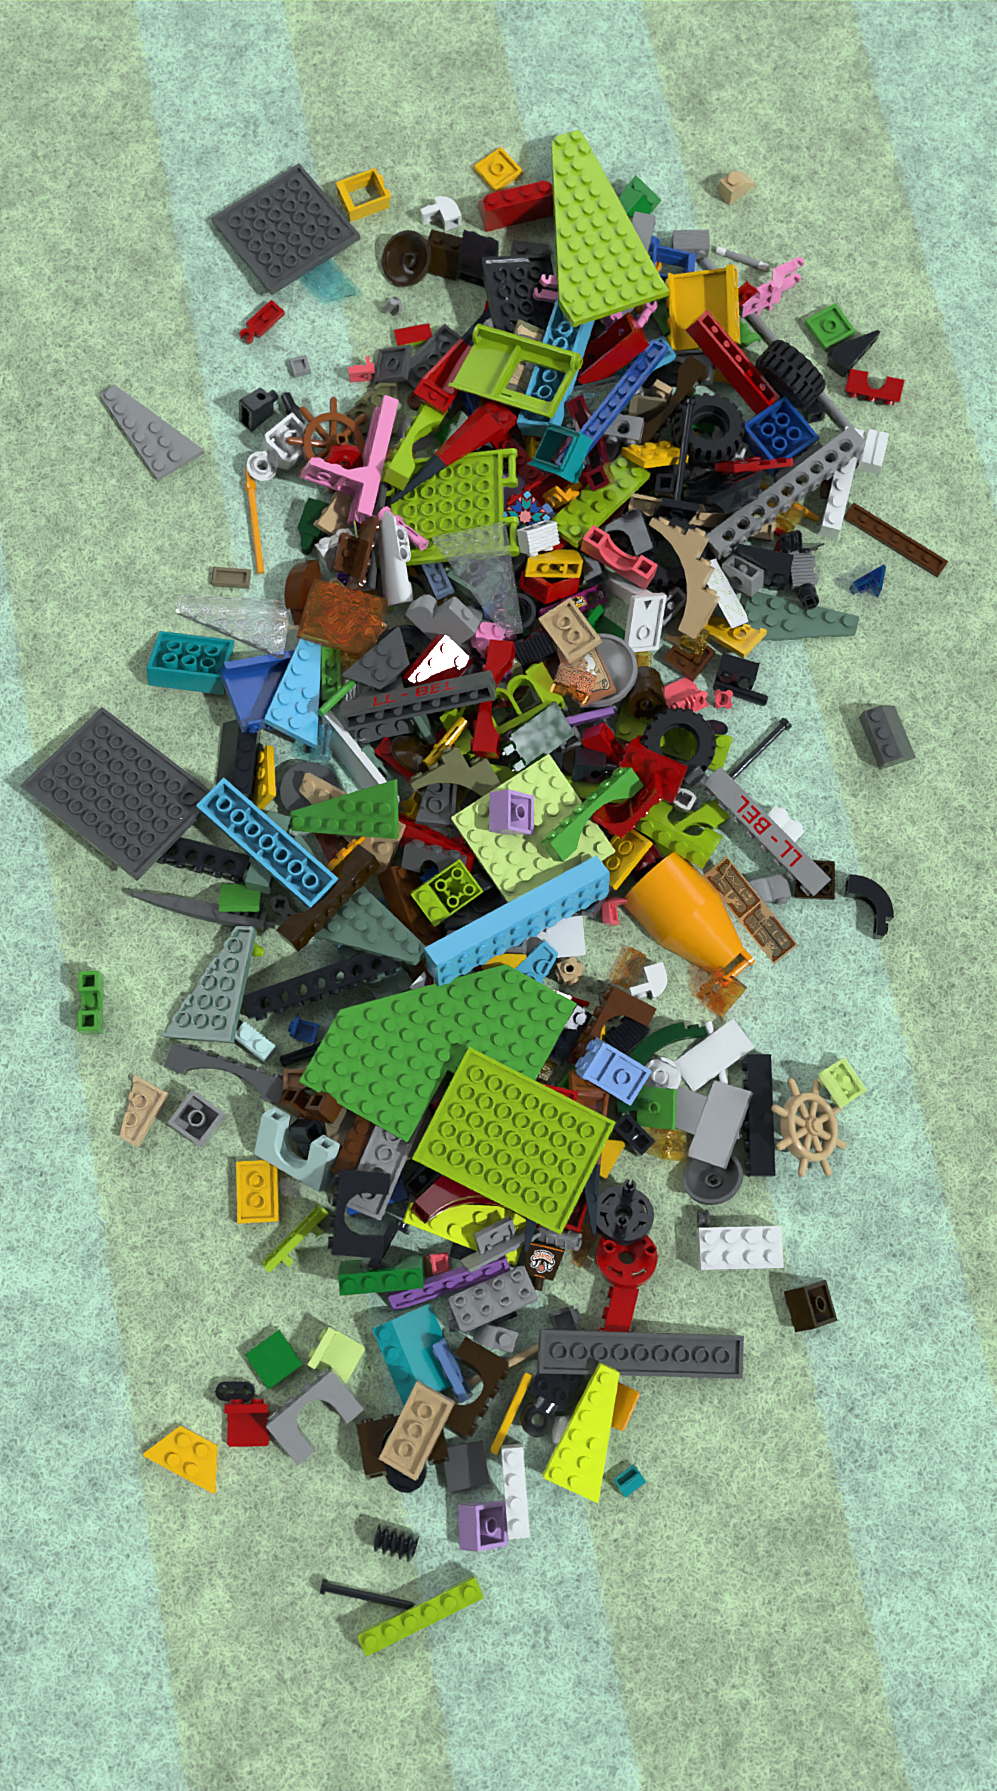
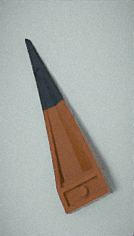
M571 1070L568 1073L569 1089L579 1091L577 1102L606 1117L610 1093L591 1081L582 1079L574 1070ZM602 1152L583 1189L591 1236L596 1234Z

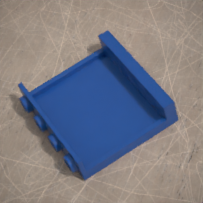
M294 650L224 662L221 666L219 674L242 733H256L265 728L268 730L274 729L264 723L263 719Z

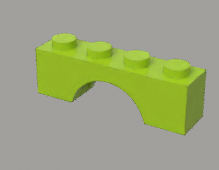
M717 798L713 801L709 799L701 804V808L696 812L691 810L684 816L685 819L680 822L676 820L671 824L683 833L692 827H708L714 831L728 821L729 815L717 804L719 802ZM652 839L665 857L673 853L672 850Z

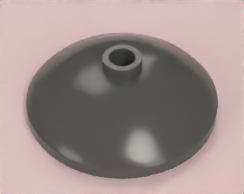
M733 1154L730 1156L726 1169L690 1158L682 1172V1183L686 1193L694 1201L705 1205H717L730 1200L737 1194L743 1182L741 1164Z

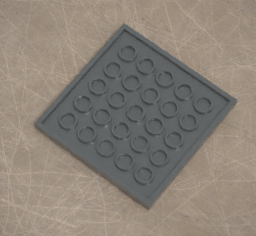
M300 163L211 218L213 225L271 295H274L361 239L357 230Z

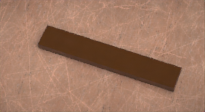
M854 502L843 517L847 522L937 578L948 563L946 559Z

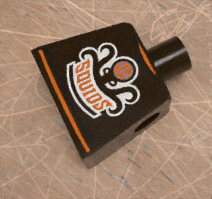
M537 1242L530 1243L528 1251L525 1252V1269L529 1276H533L532 1284L535 1290H543L545 1279L554 1280L565 1249Z

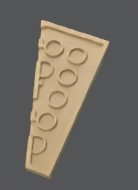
M305 773L299 789L312 805L348 794L311 773ZM399 822V838L365 837L366 839L361 844L378 860L381 865L377 869L379 874L388 869L392 864L406 827L401 822ZM342 835L349 843L355 838L359 840L362 837Z

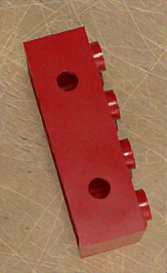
M629 312L586 346L583 364L577 374V379L586 389L601 386L603 382L613 377L618 370L629 364L634 357L644 352L649 346L641 326ZM619 329H624L623 333H618ZM589 354L594 355L592 358H587Z

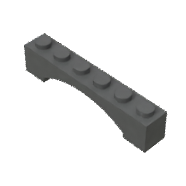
M179 1043L177 1046L172 1044L164 1065L166 1069L184 1075L187 1074V1071L196 1069H217L230 1072L251 1083L260 1092L259 1098L261 1100L281 1106L279 1101L285 1093L283 1091L282 1075L274 1073L273 1076L265 1074L266 1070L261 1068L248 1069L246 1068L247 1064L239 1061L233 1064L227 1062L228 1058L217 1055L216 1058L208 1056L209 1052L198 1049L196 1052L190 1050L191 1046Z

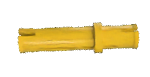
M460 716L440 742L433 746L434 749L423 760V763L429 767L440 760L438 756L442 754L441 750L452 745L469 725L468 721Z

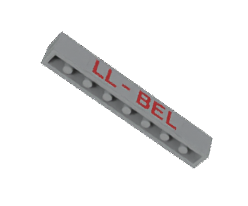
M721 767L707 779V782L704 784L706 786L704 791L711 798L714 795L719 800L717 804L724 811L728 809L733 814L731 818L738 825L742 823L747 828L745 832L751 839L756 837L761 842L758 846L765 853L770 852L774 856L772 860L779 867L783 865L788 870L786 874L793 881L797 879L802 884L800 889L807 896L810 893L814 896L831 880Z

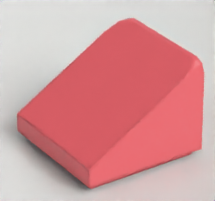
M448 1252L423 1256L427 1277L451 1271Z

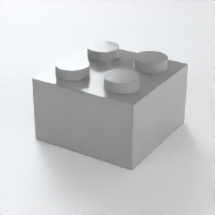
M192 1090L168 1121V1124L204 1149L228 1115Z

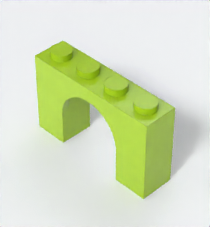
M661 800L649 810L645 818L639 820L635 829L703 869L723 836L708 827L699 836L683 833L668 820L667 816L673 806Z

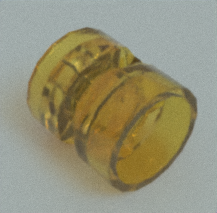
M660 1130V1142L663 1146L659 1147V1159L685 1161L686 1149L683 1145L686 1143L687 1132L681 1130Z

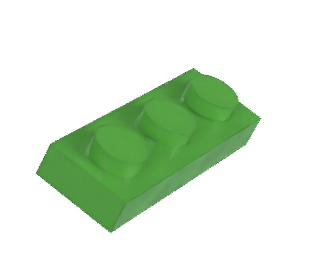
M321 646L322 702H327L341 689L340 646Z

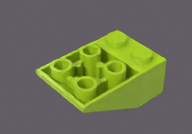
M459 859L413 890L411 896L435 927L481 894L483 890Z

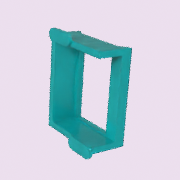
M548 422L549 427H547L533 458L534 460L527 464L543 473L546 471L576 484L584 470L585 465L583 461L593 440L578 431ZM563 436L572 437L573 440L561 466L549 463L554 451L559 447Z

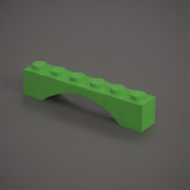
M631 767L615 769L609 779L601 782L595 792L587 795L586 800L572 810V814L563 818L559 822L558 827L545 835L546 838L540 843L553 861L564 862L577 849L581 832L588 819L597 809L613 800L632 798L643 787V784Z

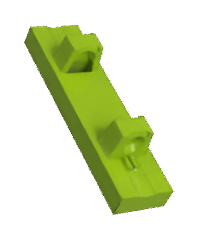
M320 1203L261 1262L269 1273L281 1261L287 1267L294 1263L288 1254L310 1231L317 1237L324 1232L317 1224L328 1212Z

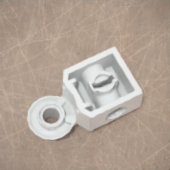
M293 412L265 434L262 442L264 451L255 452L248 458L247 470L254 479L267 481L273 478L278 467L289 470L304 457L300 445L286 443L287 437L302 438L305 425ZM262 465L266 470H260L257 466Z

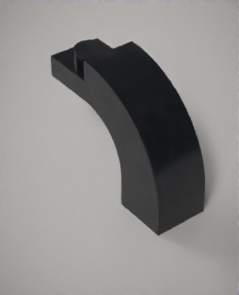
M849 874L846 878L844 897L863 900L871 907L874 914L873 939L881 940L888 932V923L886 921L890 922L894 918L891 899L887 892L874 880L860 875Z

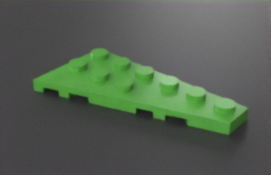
M397 779L291 811V831L397 839L399 838Z

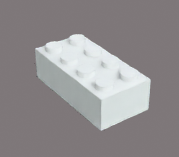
M781 1226L696 1229L698 1270L784 1268Z

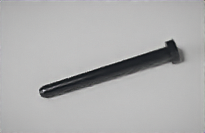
M782 717L779 720V725L729 776L735 780L784 730L788 731L792 727L791 723Z
M328 1579L322 1580L319 1593L325 1595V1592L406 1610L413 1607V1602L330 1584L327 1583Z

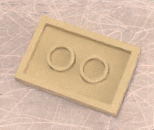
M571 598L538 618L569 664L602 643L600 637Z

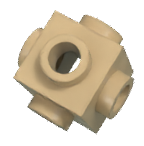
M575 956L572 958L564 957L558 960L559 963L556 964V970L554 971L558 982L561 981L563 986L567 984L572 986L579 983L584 971L581 961H577ZM571 966L573 972H567L566 968Z

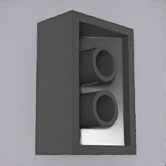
M881 705L863 711L859 720L880 770L916 758L895 706Z

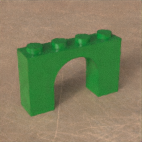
M422 1254L402 1256V1262L399 1265L385 1269L362 1268L361 1259L340 1261L338 1272L339 1294L344 1296L424 1288Z

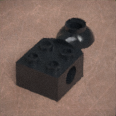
M537 1372L529 1387V1391L535 1400L525 1406L520 1416L523 1430L533 1437L547 1435L555 1423L554 1412L567 1410L585 1374H548ZM535 1414L543 1416L544 1420L541 1425H534L532 1423V1417Z

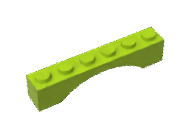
M421 404L417 412L419 416H414L410 424L412 428L408 426L404 434L406 438H401L397 446L399 450H394L390 458L392 462L388 461L383 470L386 472L383 480L402 491L405 489L415 469L412 445L424 436L437 433L445 418V415L440 414L426 404Z
M474 1574L406 1611L381 1620L359 1631L357 1637L365 1657L484 1599V1593Z

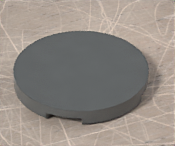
M303 762L287 771L280 785V796L284 807L290 813L291 811L312 805L299 791L305 773H311L338 788L336 778L328 768L315 762Z

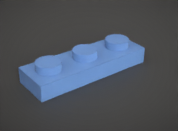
M445 1338L437 1341L432 1345L434 1348L433 1354L438 1361L440 1360L443 1366V1374L447 1380H450L453 1386L454 1396L463 1403L470 1399L473 1393Z

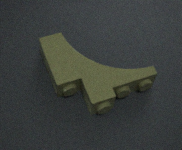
M451 745L441 750L442 754L438 756L441 764L436 762L428 767L429 771L413 775L411 781L408 782L411 790L414 791L435 783L458 784L472 790L481 798L501 785L487 758H480L478 756L472 759L468 766L459 748H452Z

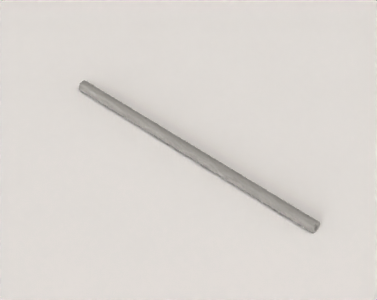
M708 257L701 261L706 270L718 269ZM755 312L746 316L770 344L775 340H779ZM822 392L817 399L821 404L825 405L826 410L843 430L846 426L854 428L829 397Z

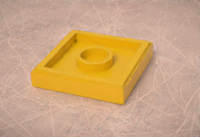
M499 147L473 166L474 171L494 193L499 192L523 175V170L502 147Z

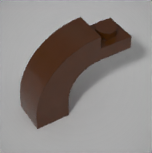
M318 559L298 562L292 567L287 576L284 592L286 609H291L294 625H310L314 623L309 602V592L311 585L316 580L322 578Z

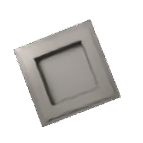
M306 355L289 359L294 378L311 374Z

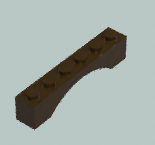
M691 354L678 368L676 390L667 407L657 417L644 424L640 445H645L648 442L655 443L661 436V430L668 428L673 420L671 418L678 412L679 407L684 405L683 403L687 398H692L698 384L702 385L707 379V367ZM620 442L621 449L622 447H629L624 445V443Z
M358 844L345 857L341 876L332 891L312 908L290 915L276 929L280 937L299 952L316 933L321 931L327 921L334 917L337 911L350 900V897L364 885V882L376 873L377 869L381 866L376 857Z

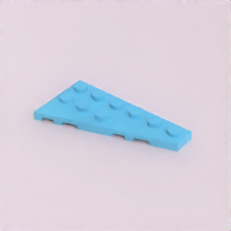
M304 630L263 722L315 749L318 739L317 711L319 710L321 638Z

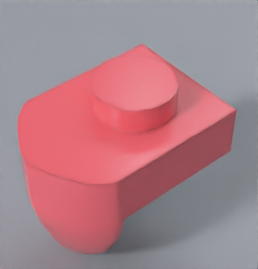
M620 897L606 898L602 904L601 911L603 923L609 926L619 925L617 906L626 903L627 900Z

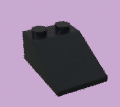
M738 543L735 554L764 570L763 585L774 591L784 590L790 576L794 555Z

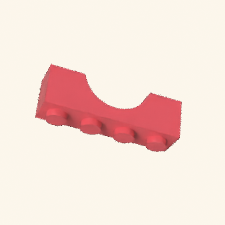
M592 525L582 540L580 550L644 590L655 576L658 566L656 563L643 555L631 556L624 553L612 542L609 534L595 525Z

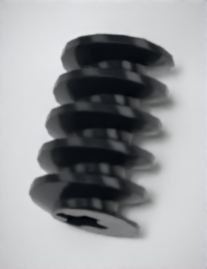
M379 1523L373 1541L374 1552H377L382 1547V1554L385 1555L390 1550V1556L394 1557L398 1552L400 1560L406 1554L407 1562H410L414 1557L420 1536L415 1541L413 1540L412 1533L405 1538V1531H402L397 1536V1529L394 1528L389 1533V1526H386L381 1531Z

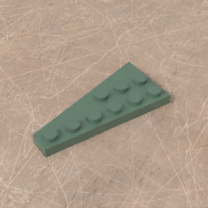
M756 592L752 597L748 596L744 609L749 622L744 624L751 625V628L758 630L760 628L767 629V635L761 641L855 636L860 617L819 606L807 610L802 608L798 601Z

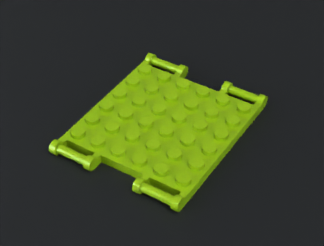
M509 448L469 453L420 484L394 504H391L392 513L396 516H401L406 525L429 541L428 546L423 551L409 542L411 558L406 562V566L507 555L515 557L519 555V547H517L519 518L504 517L503 488H515L518 486V479L516 478L517 449ZM430 458L413 459L415 469L411 478ZM503 458H508V478H503ZM382 470V475H381L380 482H385V483H387L386 481L383 480V479H384V476H385V474H386V472H384L383 470ZM391 485V490L386 492V500L392 499L400 489ZM504 526H510V546L505 547ZM379 560V561H378V569L381 570L380 560Z

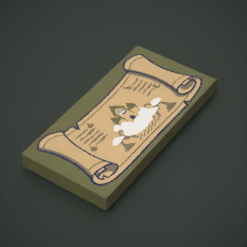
M520 319L516 321L513 334L543 342L546 333L545 330ZM521 361L506 389L522 392L526 395L535 364Z

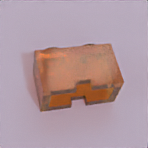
M560 662L550 691L561 696H565V694L571 695L572 700L586 705L592 695L597 676Z

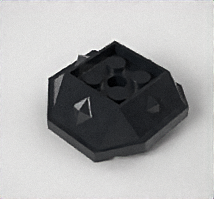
M722 471L705 472L683 483L685 502L699 504V513L733 512L758 499L762 480L765 479L763 471H747L741 475H723Z

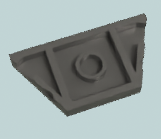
M395 628L347 669L342 676L346 680L356 681L360 685L370 686L380 692L386 689L410 668L400 628Z

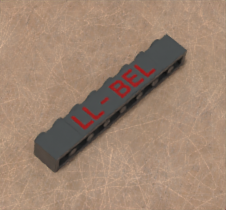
M488 670L341 702L339 718L344 730L350 731L496 699V683L492 671Z

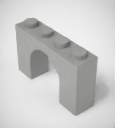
M333 1367L328 1370L324 1368L316 1376L317 1379L312 1384L310 1382L306 1383L300 1389L301 1393L299 1395L288 1398L280 1411L276 1409L267 1417V1429L297 1465H300L315 1452L314 1445L301 1431L297 1423V1415L306 1403L314 1400H323L330 1403L347 1424L364 1410V1405Z

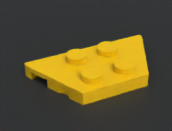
M181 1425L144 1452L143 1456L212 1494L216 1492L218 1445Z

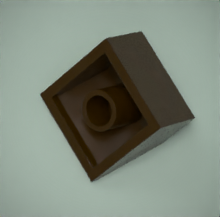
M431 229L427 240L432 252V261L428 274L456 281L462 237Z
M826 1280L784 1291L785 1301L789 1308L791 1323L794 1326L795 1333L816 1329L838 1321Z

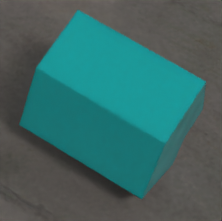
M634 1464L613 1479L625 1498L646 1483V1480Z

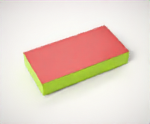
M426 323L394 330L397 347L409 344L417 346L425 344L432 337L430 324Z

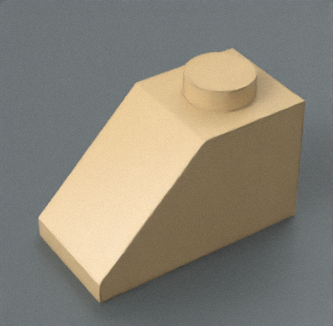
M732 171L720 180L718 194L730 205L752 189L756 183L745 172Z

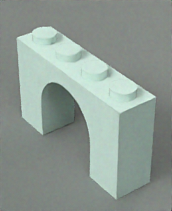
M274 1106L262 1114L254 1154L320 1192L331 1184L333 1176L331 1170L336 1162L340 1144L322 1135L311 1143L308 1159L299 1158L291 1150L287 1141L290 1115Z

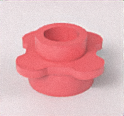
M716 690L714 692L715 708L726 707L729 709L732 707L731 697L733 692L731 690Z

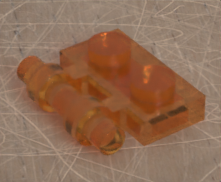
M722 966L717 971H713L710 975L711 978L707 983L701 985L700 991L696 994L700 1000L707 996L710 1000L706 1006L721 1017L726 1014L747 989V986L733 975L727 980L724 979L723 975L726 973V969ZM717 983L721 987L717 992H714L712 988Z

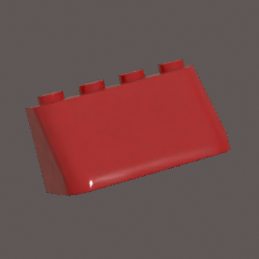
M539 181L481 197L478 201V210L485 232L553 216L552 184L548 181Z

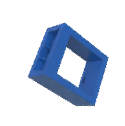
M654 244L652 251L648 252L654 266L656 262L682 267L684 268L683 273L695 272L696 254L656 244ZM659 273L665 283L668 275Z

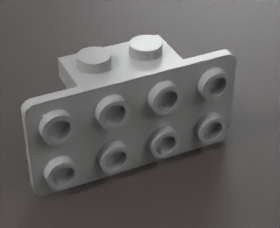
M524 1266L514 1268L449 1297L450 1306L463 1333L538 1300L536 1291Z

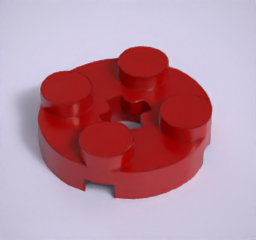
M351 445L332 446L325 459V462L338 464L347 470L361 468L364 464L359 449ZM345 460L348 461V463H345L344 465H341V462H342V461H345Z

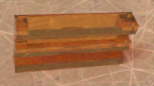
M629 946L611 982L629 990L647 955ZM630 953H633L634 955L621 981L617 978ZM637 956L641 957L628 984L624 983Z

